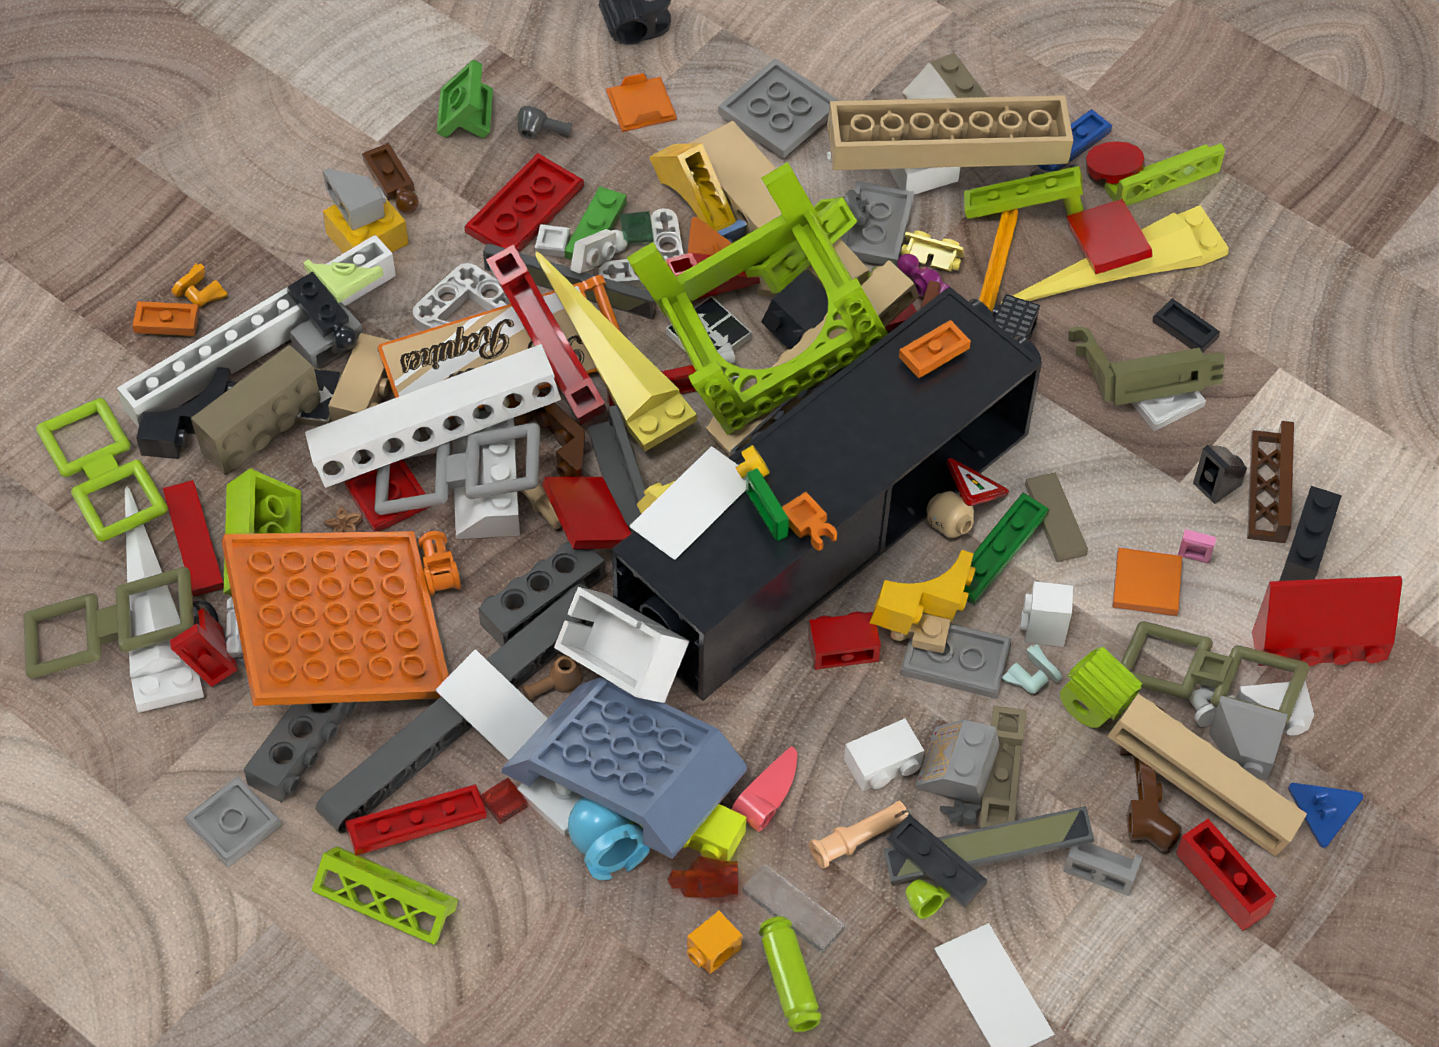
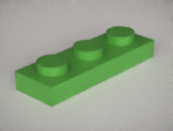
M599 186L564 250L566 259L572 260L576 241L605 229L612 231L627 203L626 194Z

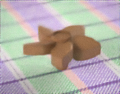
M341 507L336 513L337 519L332 518L323 521L324 525L328 528H334L332 532H357L355 526L361 522L362 515L358 513L347 514L346 510Z

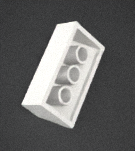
M481 411L477 419H486L491 413ZM514 418L474 433L513 427ZM470 434L452 440L453 455L467 452V438ZM515 439L480 445L478 485L517 479ZM465 487L454 488L456 539L520 535L518 492L468 499L465 496Z

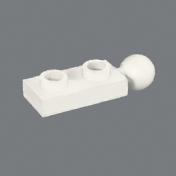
M605 229L576 241L570 270L581 274L611 261L615 253H621L626 249L628 245L626 234L620 230L610 231Z

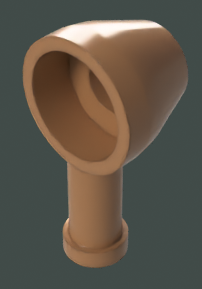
M561 656L551 666L549 676L521 687L523 695L531 701L534 697L552 688L565 693L574 691L581 684L582 672L574 659L569 656ZM562 667L570 668L569 670H561Z

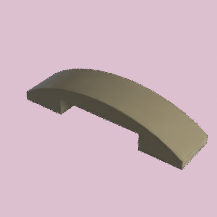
M993 705L990 726L996 727L1000 746L981 800L979 828L1015 821L1019 769L1027 710Z

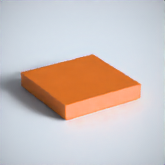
M1118 547L1112 607L1177 616L1179 611L1182 556Z

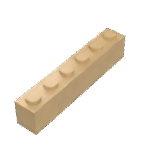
M1137 694L1107 736L1275 857L1291 842L1307 815L1295 803L1281 796L1270 788L1267 783L1250 774L1236 761L1229 759L1215 749L1208 741L1201 739L1187 729L1180 721L1170 717L1152 701L1145 699L1140 694Z

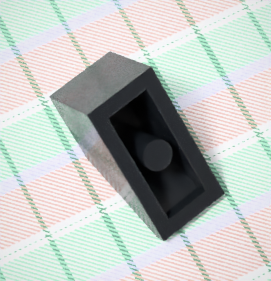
M1207 445L1202 450L1193 484L1216 504L1242 485L1247 467L1239 456L1232 454L1226 447Z

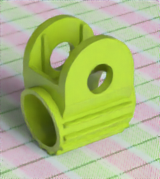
M1097 647L1083 657L1069 671L1067 677L1071 680L1060 690V699L1066 710L1076 720L1088 727L1098 728L1109 718L1116 720L1126 710L1140 692L1142 683L1104 647ZM1078 700L1084 703L1088 710L1084 709L1079 704Z

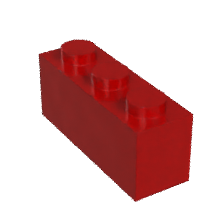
M1209 818L1182 835L1176 855L1242 931H1245L1270 913L1277 895Z

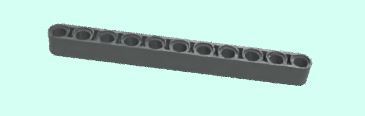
M582 583L574 586L486 660L518 689L560 653L554 646L565 620L587 626L594 625L592 621L568 615L577 588L589 589ZM440 697L328 790L317 802L315 810L338 833L347 832L345 821L368 815L468 731L472 725L443 697Z

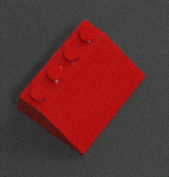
M1402 576L1269 581L1252 630L1254 647L1256 650L1304 661L1309 666L1318 663L1344 665L1357 661L1379 663L1387 660L1395 642L1403 582Z

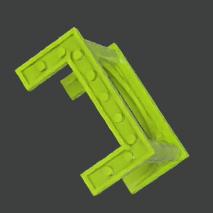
M788 162L761 177L782 214L687 271L676 276L654 242L626 257L665 317L669 318L696 370L695 373L688 377L727 435L743 428L754 419L770 412L783 402L796 397L812 385L825 380L831 374L848 366L888 334L857 278L852 279L821 227L823 222ZM794 240H797L827 293L828 312L822 330L806 350L784 364L772 368L754 370L740 368L727 362L718 353L691 302ZM840 314L842 319L835 320V318ZM833 330H847L834 339L829 338V334ZM734 376H739L735 382L730 379ZM757 379L755 385L742 392L743 386L748 380Z

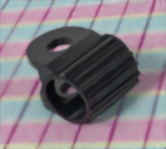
M599 0L600 3L598 5L610 35L613 37L614 42L618 41L619 44L632 45L644 40L658 38L664 35L671 26V15L667 9L671 4V0Z

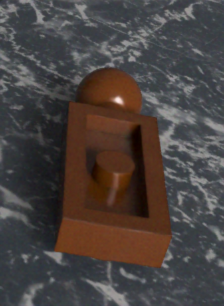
M386 143L362 153L365 165L384 192L386 199L389 201L396 198L395 205L400 212L404 214L413 213L419 205L417 195L412 192L414 191V182L390 144Z

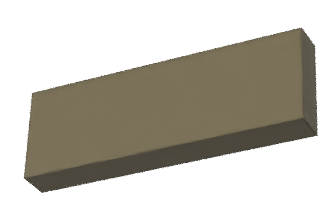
M1056 472L1026 479L1025 487L1029 496L1049 508V514L1042 521L1041 525L1056 561L1060 562L1087 555L1088 547Z

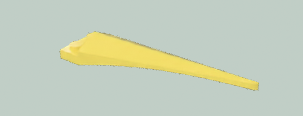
M1201 205L1178 215L1174 212L1141 229L1152 248L1153 257L1096 275L1087 258L1013 296L1026 301H1033L1104 282L1156 272L1203 266L1227 256L1229 247Z
M536 252V260L575 327L614 404L618 405L621 417L628 431L641 448L646 452L697 422V414L679 393V389L545 257Z

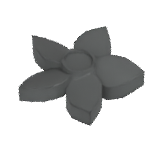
M960 799L954 801V807L940 806L941 812L950 815L949 822H957L959 826L964 825V823H976V816L981 810V805L973 803L965 805Z

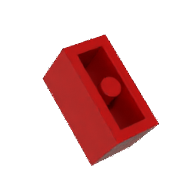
M855 611L843 616L831 617L824 615L809 620L808 640L814 670L879 662L881 643L877 625L870 623L873 612Z

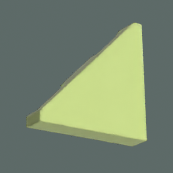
M310 260L303 262L304 269L308 273L313 271L338 303L384 276L383 269L379 265L374 268L356 267V264L331 262V265L314 264Z

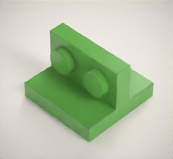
M471 60L440 89L437 134L445 138L458 127L481 138L490 133L493 88L481 82L482 64L476 60Z

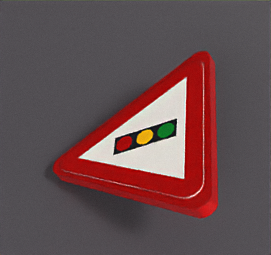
M949 458L946 462L960 492V497H962L966 505L973 506L1008 495L1009 490L1006 487L958 461Z

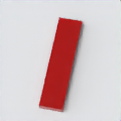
M194 480L162 488L184 567L190 571L192 596L195 597L224 589Z
M474 784L345 821V828L354 854L357 856L485 819L487 812L477 785Z

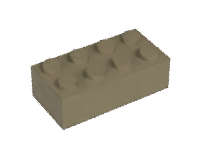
M288 345L194 415L191 421L201 453L224 475L242 466L245 460L256 451L264 449L277 435L289 430L293 426L295 417L302 411L310 413L318 406L321 396L314 367L293 347Z

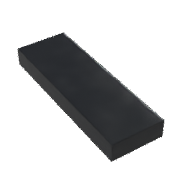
M910 814L887 838V842L964 908L988 883L985 877Z

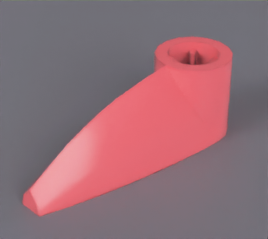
M791 746L740 794L732 806L731 810L746 816V823L757 832L762 831L772 820L792 785L797 764V751Z

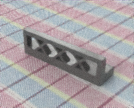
M618 405L608 407L609 421L588 426V435L601 475L630 532L634 530L629 526L641 515L636 504L645 496V487Z

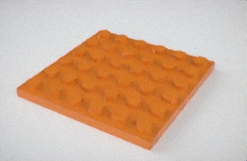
M414 531L223 535L222 547L253 706L439 699L442 697L436 689L449 675Z

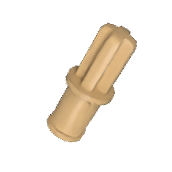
M540 483L534 489L521 491L529 499L535 512L541 513L554 529L561 527L559 519Z

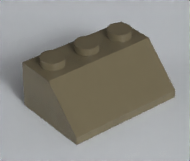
M955 53L930 62L907 86L902 94L905 99L988 97Z

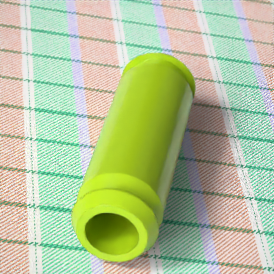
M784 916L772 917L761 924L759 935L763 936L761 942L785 1018L789 1020L788 1027L794 1032L808 1031L820 1023L821 1013L817 1012L819 1008L796 933L790 928L792 922Z

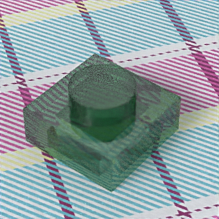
M650 211L620 214L623 238L627 241V244L653 241Z

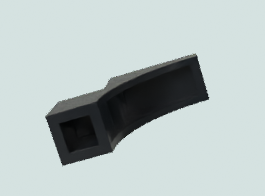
M217 367L210 384L192 401L168 411L143 412L136 437L141 456L179 459L181 447H186L188 434H195L191 418L237 384L236 381L232 380L230 368Z

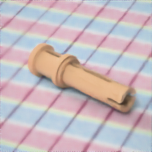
M897 801L893 805L848 828L839 826L833 830L831 835L819 841L816 839L809 841V849L813 859L820 868L824 869L829 866L830 861L842 855L849 856L853 854L857 845L902 823L909 815L908 812L902 814L906 807L901 801Z

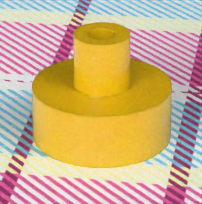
M753 445L741 452L745 462L735 467L741 478L746 477L747 472L756 468L759 469L763 477L770 473L764 460Z

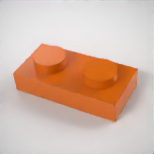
M137 301L132 325L134 333L195 336L200 313L198 304Z
M950 320L901 348L899 358L920 378L970 349L971 341Z

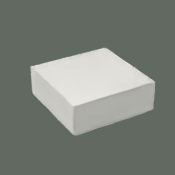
M540 224L535 254L539 252L541 255L565 258L564 250L568 245L570 228Z

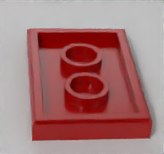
M1123 199L1066 216L1067 224L1095 275L1153 257L1151 246Z
M603 477L544 478L542 486L572 549H612L631 534Z

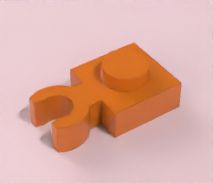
M807 492L782 507L789 518L788 526L799 538L809 534L811 536V544L816 550L821 551L823 549V541L819 538L820 536L825 535L831 541H836L837 531L835 527L825 523L827 521V513Z

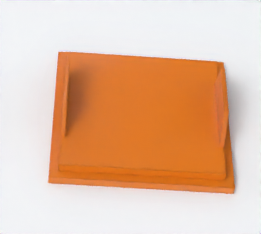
M644 73L624 77L620 86L606 88L622 132L677 120L661 76L647 79Z

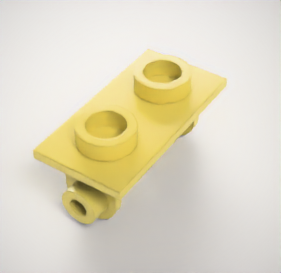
M914 231V233L905 232L906 243H909V245L903 244L900 255L906 253L917 256L920 264L926 265L928 256L932 255L934 257L931 267L948 272L959 270L961 259L957 257H964V249L959 246L958 242L946 238L942 239V241L931 239V235L922 231Z

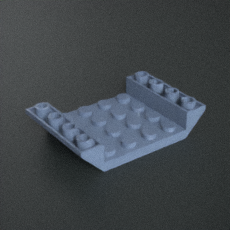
M603 677L580 684L502 768L503 774L529 787L542 775L642 825L643 844L672 859L747 771L746 763L718 728L665 703L637 698Z

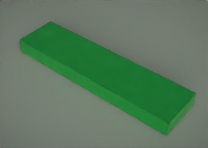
M1022 492L974 551L970 566L976 568L970 586L965 585L964 592L969 593L968 602L975 605L1049 514L1048 507Z

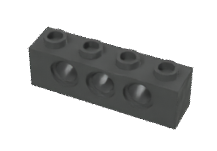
M565 542L558 548L556 553L546 560L538 561L521 578H514L504 590L495 596L491 595L486 598L481 606L478 607L480 625L502 647L574 586L582 583L590 589L604 579L605 561L594 549H572L570 542ZM562 571H570V573H567V574H562V573H560V572H562ZM545 589V591L543 592H537L535 590ZM512 607H520L518 610H510Z
M357 702L292 704L243 769L247 784L282 803L288 794H292L297 789L300 777L307 767L311 768L314 766L321 748L326 742H331L338 731V725L345 716L349 717L353 713ZM321 708H329L327 711L322 713L316 712ZM303 733L310 734L306 738H297L299 735ZM283 759H291L286 764H278Z

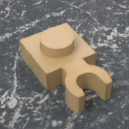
M922 614L918 625L912 623L908 635L891 630L890 638L897 641L912 638L911 647L944 653L951 619Z

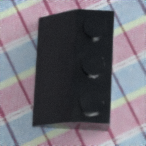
M809 269L804 270L771 300L761 323L788 349H792L798 344L806 331L815 328L824 320L828 312V297L822 282ZM843 367V368H841L840 370H838L833 376H835L837 373H839V372H840L842 369H844L845 367Z

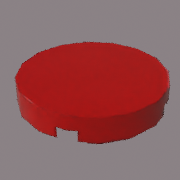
M1114 141L1102 143L1092 148L1086 156L1087 173L1098 181L1099 178L1106 179V183L1118 184L1119 180L1136 175L1145 167L1143 151L1127 142Z

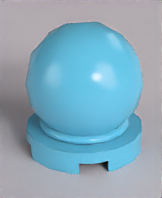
M584 796L573 806L568 818V832L572 844L585 855L584 862L592 877L598 880L613 879L610 873L618 871L623 867L629 872L641 863L649 853V847L643 844V827L636 824V822Z

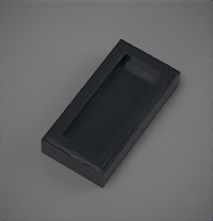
M1173 298L1153 316L1152 320L1153 323L1190 349L1200 348L1202 353L1219 338L1220 334L1219 330Z

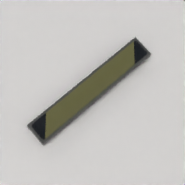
M486 244L483 250L485 270L491 271L486 259L506 248ZM519 253L535 284L554 290L536 257ZM550 262L572 285L597 276L587 272L579 274L571 271L570 267ZM604 278L606 282L604 288L612 308L648 319H654L657 312V304L647 290ZM593 291L585 292L588 301L597 303Z
M1086 806L937 837L972 867L1094 842ZM894 847L884 849L892 885L927 877Z

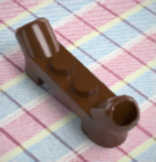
M1119 745L1120 755H1133ZM1134 756L1138 800L1130 801L1126 814L1129 839L1148 840L1161 852L1169 851L1180 839L1182 834L1181 825L1159 808V803L1162 802L1163 791L1161 782H1156V771Z

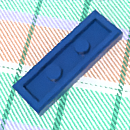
M1092 109L1071 123L1073 145L1069 162L1104 138L1112 130V125ZM1067 164L1038 166L1041 169L1053 172L1060 170Z

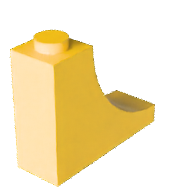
M702 143L672 144L649 157L660 183L676 190L687 201L697 217L716 232L736 222Z

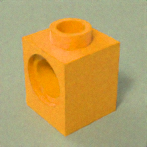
M720 911L716 912L687 936V955L696 967H703L709 974L713 973L742 949V934Z

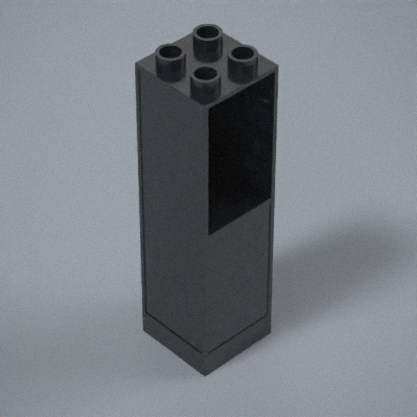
M949 286L729 457L730 460L740 465L745 462L741 452L753 445L770 471L763 478L781 507L807 492L827 513V521L825 523L835 527L837 531L836 541H831L825 535L820 536L819 538L823 541V549L818 551L812 546L809 534L799 538L789 526L788 537L777 541L745 490L675 560L636 531L613 547V598L689 641L675 676L704 701L927 518V505L936 494L947 491L958 493L959 490L946 464L949 458L981 474L1028 435L1042 366L1039 351L1027 338L1023 336L1013 338L995 324L992 312L983 302L978 299L967 301ZM952 320L970 339V349L918 378L899 358L900 349Z

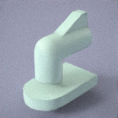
M1036 644L1034 647L1031 645L1027 649L1028 659L1039 670L1031 676L1018 663H1015L1002 677V680L1005 683L1023 687L1030 694H1035L1049 681L1046 675L1056 683L1063 677L1060 671L1047 660L1038 644Z

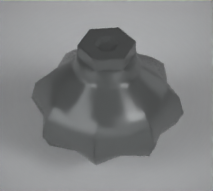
M849 190L843 198L857 220L855 224L864 225L870 217L866 206L869 204L868 199L862 200L861 195L857 194L854 190Z

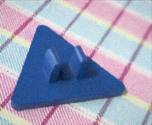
M1291 783L1288 787L1298 808L1307 813L1305 821L1322 848H1326L1363 799V794L1357 791L1300 783Z

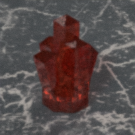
M698 856L689 866L688 870H672L667 881L671 888H680L684 897H738V861H721Z

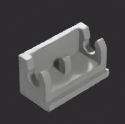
M1091 843L1071 847L1063 872L1129 896L1143 856L1136 854L1133 860Z

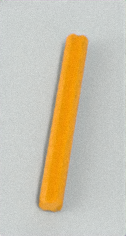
M1017 209L1004 211L1001 214L979 300L991 312H993L1018 218Z

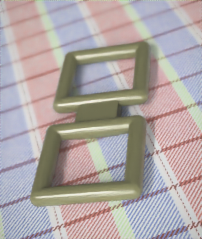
M181 567L121 584L115 590L116 605L99 609L97 595L90 593L27 611L24 614L26 676L30 679H35L98 661L101 657V645L118 640L120 651L127 653L169 641L194 625L189 569ZM178 582L181 623L132 637L129 596ZM85 609L87 650L39 663L37 622Z
M1146 621L1138 623L1121 664L1142 683V688L1188 699L1192 696L1196 684L1215 688L1211 703L1214 707H1218L1221 696L1228 697L1227 695L1241 661L1246 660L1293 672L1279 710L1239 700L1288 714L1285 724L1289 722L1309 671V665L1306 662L1241 645H1235L1230 655L1225 656L1210 652L1213 641L1209 637ZM1147 635L1197 648L1182 684L1132 672Z

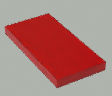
M537 153L464 226L465 233L485 245L488 243L508 248L514 244L516 250L520 252L538 234L540 224L547 225L584 187V179Z

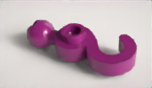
M906 253L898 258V269L907 277L911 276L920 297L925 295L929 280L940 283V293L949 287V285L942 282L940 275L934 269L930 270L927 267L920 269V262L917 256Z

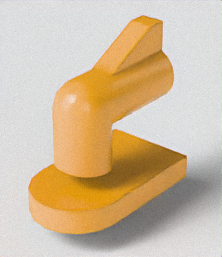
M195 263L189 273L177 281L171 290L175 297H180L184 294L192 304H198L199 307L228 296V293L216 280L212 281L201 291L194 287L205 278V267L201 263L199 265Z

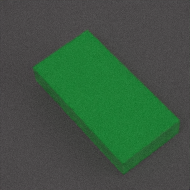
M756 468L747 472L746 493L774 539L779 541L788 537L789 518L759 469Z

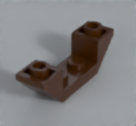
M539 392L537 397H545L547 395L544 392ZM513 393L507 395L510 402L507 408H516L520 405L521 402L515 400ZM555 402L514 417V426L524 425L535 417V420L542 428H548L555 435L556 440L562 446L556 451V470L561 477H583L585 430Z

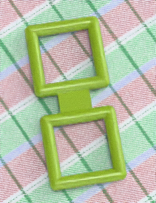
M104 398L92 400L37 425L36 432L61 476L69 477L82 470L86 475L88 481L73 487L71 494L98 541H107L167 513L168 506L140 460H133L119 467L114 459V456L129 450L131 443ZM98 412L115 442L68 462L52 432ZM134 474L152 506L105 527L87 495Z

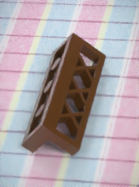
M1281 421L1278 433L1252 430L1247 539L1286 543L1292 519L1294 422ZM1258 441L1276 443L1275 451L1269 455L1265 454L1258 447ZM1264 465H1267L1275 473V476L1267 481L1257 472ZM1264 490L1274 499V502L1267 507L1256 498ZM1265 517L1273 525V531L1255 529L1256 521Z

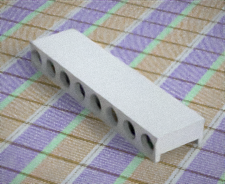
M542 344L306 431L305 434L314 467L316 466L324 487L332 486L561 400L554 381V373ZM541 382H548L551 385V392L545 397H537L539 394L537 384ZM513 393L515 400L521 403L516 408H507L510 403L507 395ZM484 405L486 412L491 413V415L486 419H477L480 416L477 406ZM454 416L456 422L461 424L458 429L453 431L448 430L450 427L448 417ZM425 427L427 434L431 435L430 439L419 442L421 434L418 428ZM395 438L397 445L401 446V449L395 453H389L391 445L388 439ZM365 449L371 460L365 464H358L361 460L359 450ZM329 461H336L341 471L336 475H328L325 473L323 466Z

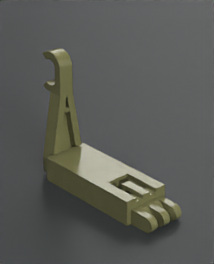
M1073 327L1069 329L1068 340L1073 342L1075 340H1083L1085 342L1076 345V355L1086 356L1104 402L1112 401L1114 406L1204 390V387L1218 385L1223 382L1222 373L1224 372L1223 363L1225 362V355L1223 353L1217 352L1203 355L1200 348L1110 363L1088 328Z

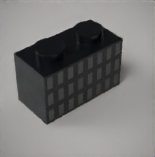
M1005 294L1002 304H996L992 314L995 324L1013 338L1023 336L1030 340L1038 321L1040 305Z

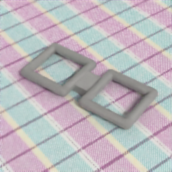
M529 423L470 434L467 438V452L449 455L450 443L447 442L407 457L411 458L437 453L435 493L388 501L390 464L377 468L375 512L379 515L442 505L447 502L448 489L465 487V496L468 499L536 488L539 484V425ZM527 437L526 477L478 485L480 445ZM401 446L391 448L389 450V453H395L401 449Z

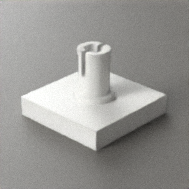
M542 775L530 787L522 783L517 788L518 795L564 837L569 834V814L575 803L583 797L582 795Z

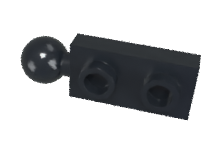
M313 271L287 286V293L322 337L333 332L334 345L344 351L350 350L356 345L358 340L356 331L349 326H343L349 322V316Z

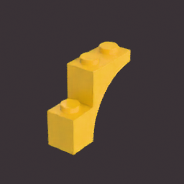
M961 549L956 562L948 571L926 582L898 583L884 580L870 623L908 635L912 623L919 624L922 613L951 619L950 622H952L957 610L963 612L969 593L964 592L965 585L970 586L976 568L970 566L974 553Z

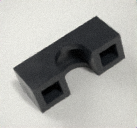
M1314 486L1310 487L1279 581L1314 580L1316 578L1342 495Z

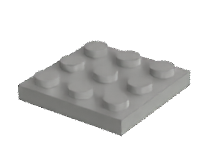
M775 58L718 106V114L729 122L734 121L742 131L784 159L828 120L830 101L838 100Z

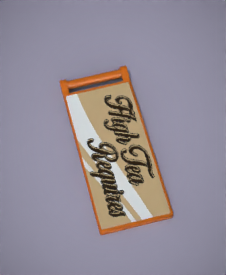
M597 275L583 282L573 284L586 299L585 292L593 291L601 313L621 332L604 288L606 286L604 276ZM555 291L541 294L587 374L590 375L598 372ZM511 304L379 344L377 349L394 397L397 398L535 346ZM541 382L537 384L539 390L551 387L548 382ZM484 405L477 406L478 409L485 408Z

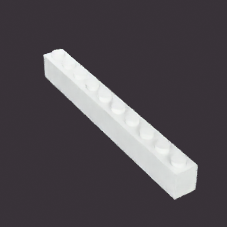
M376 235L327 263V265H331V262L356 264V267L374 268L379 265L383 269L384 276L343 300L344 306L396 276L393 253ZM286 287L118 387L117 390L123 410L139 428L143 412H162L179 407L207 388L216 373L217 367L230 368L231 375L290 340L289 331L309 319L287 293Z

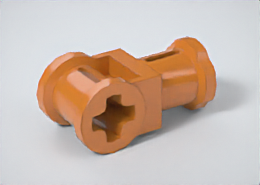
M440 531L427 532L418 539L419 547L424 551L425 557H422L423 571L429 596L434 595L436 591L449 588L461 589L456 562L453 561L451 551L447 552L446 534Z

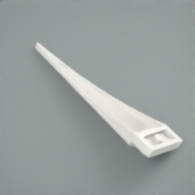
M126 486L125 516L128 517L139 511L130 488ZM144 524L127 531V583L162 573ZM167 585L129 596L132 637L180 624V618ZM170 640L129 652L130 678L138 713L204 697L200 676L171 650Z

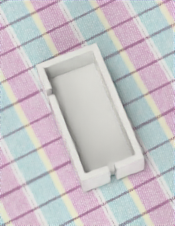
M578 587L568 615L592 621L594 625L591 627L565 620L554 648L637 698L665 703L689 641L605 593Z

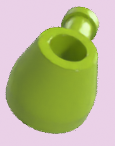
M921 879L912 882L905 892L912 911L919 919H926L939 910L944 900L950 897L940 887L937 888Z

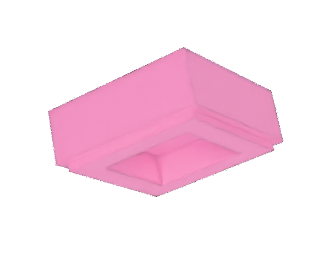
M1185 529L1178 555L1209 563L1216 537Z

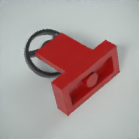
M195 600L192 601L195 615L194 625L171 639L170 646L173 652L212 687L238 671L237 661L227 653L223 627L218 622L216 610L207 601ZM198 604L203 605L208 612L204 608L201 609Z

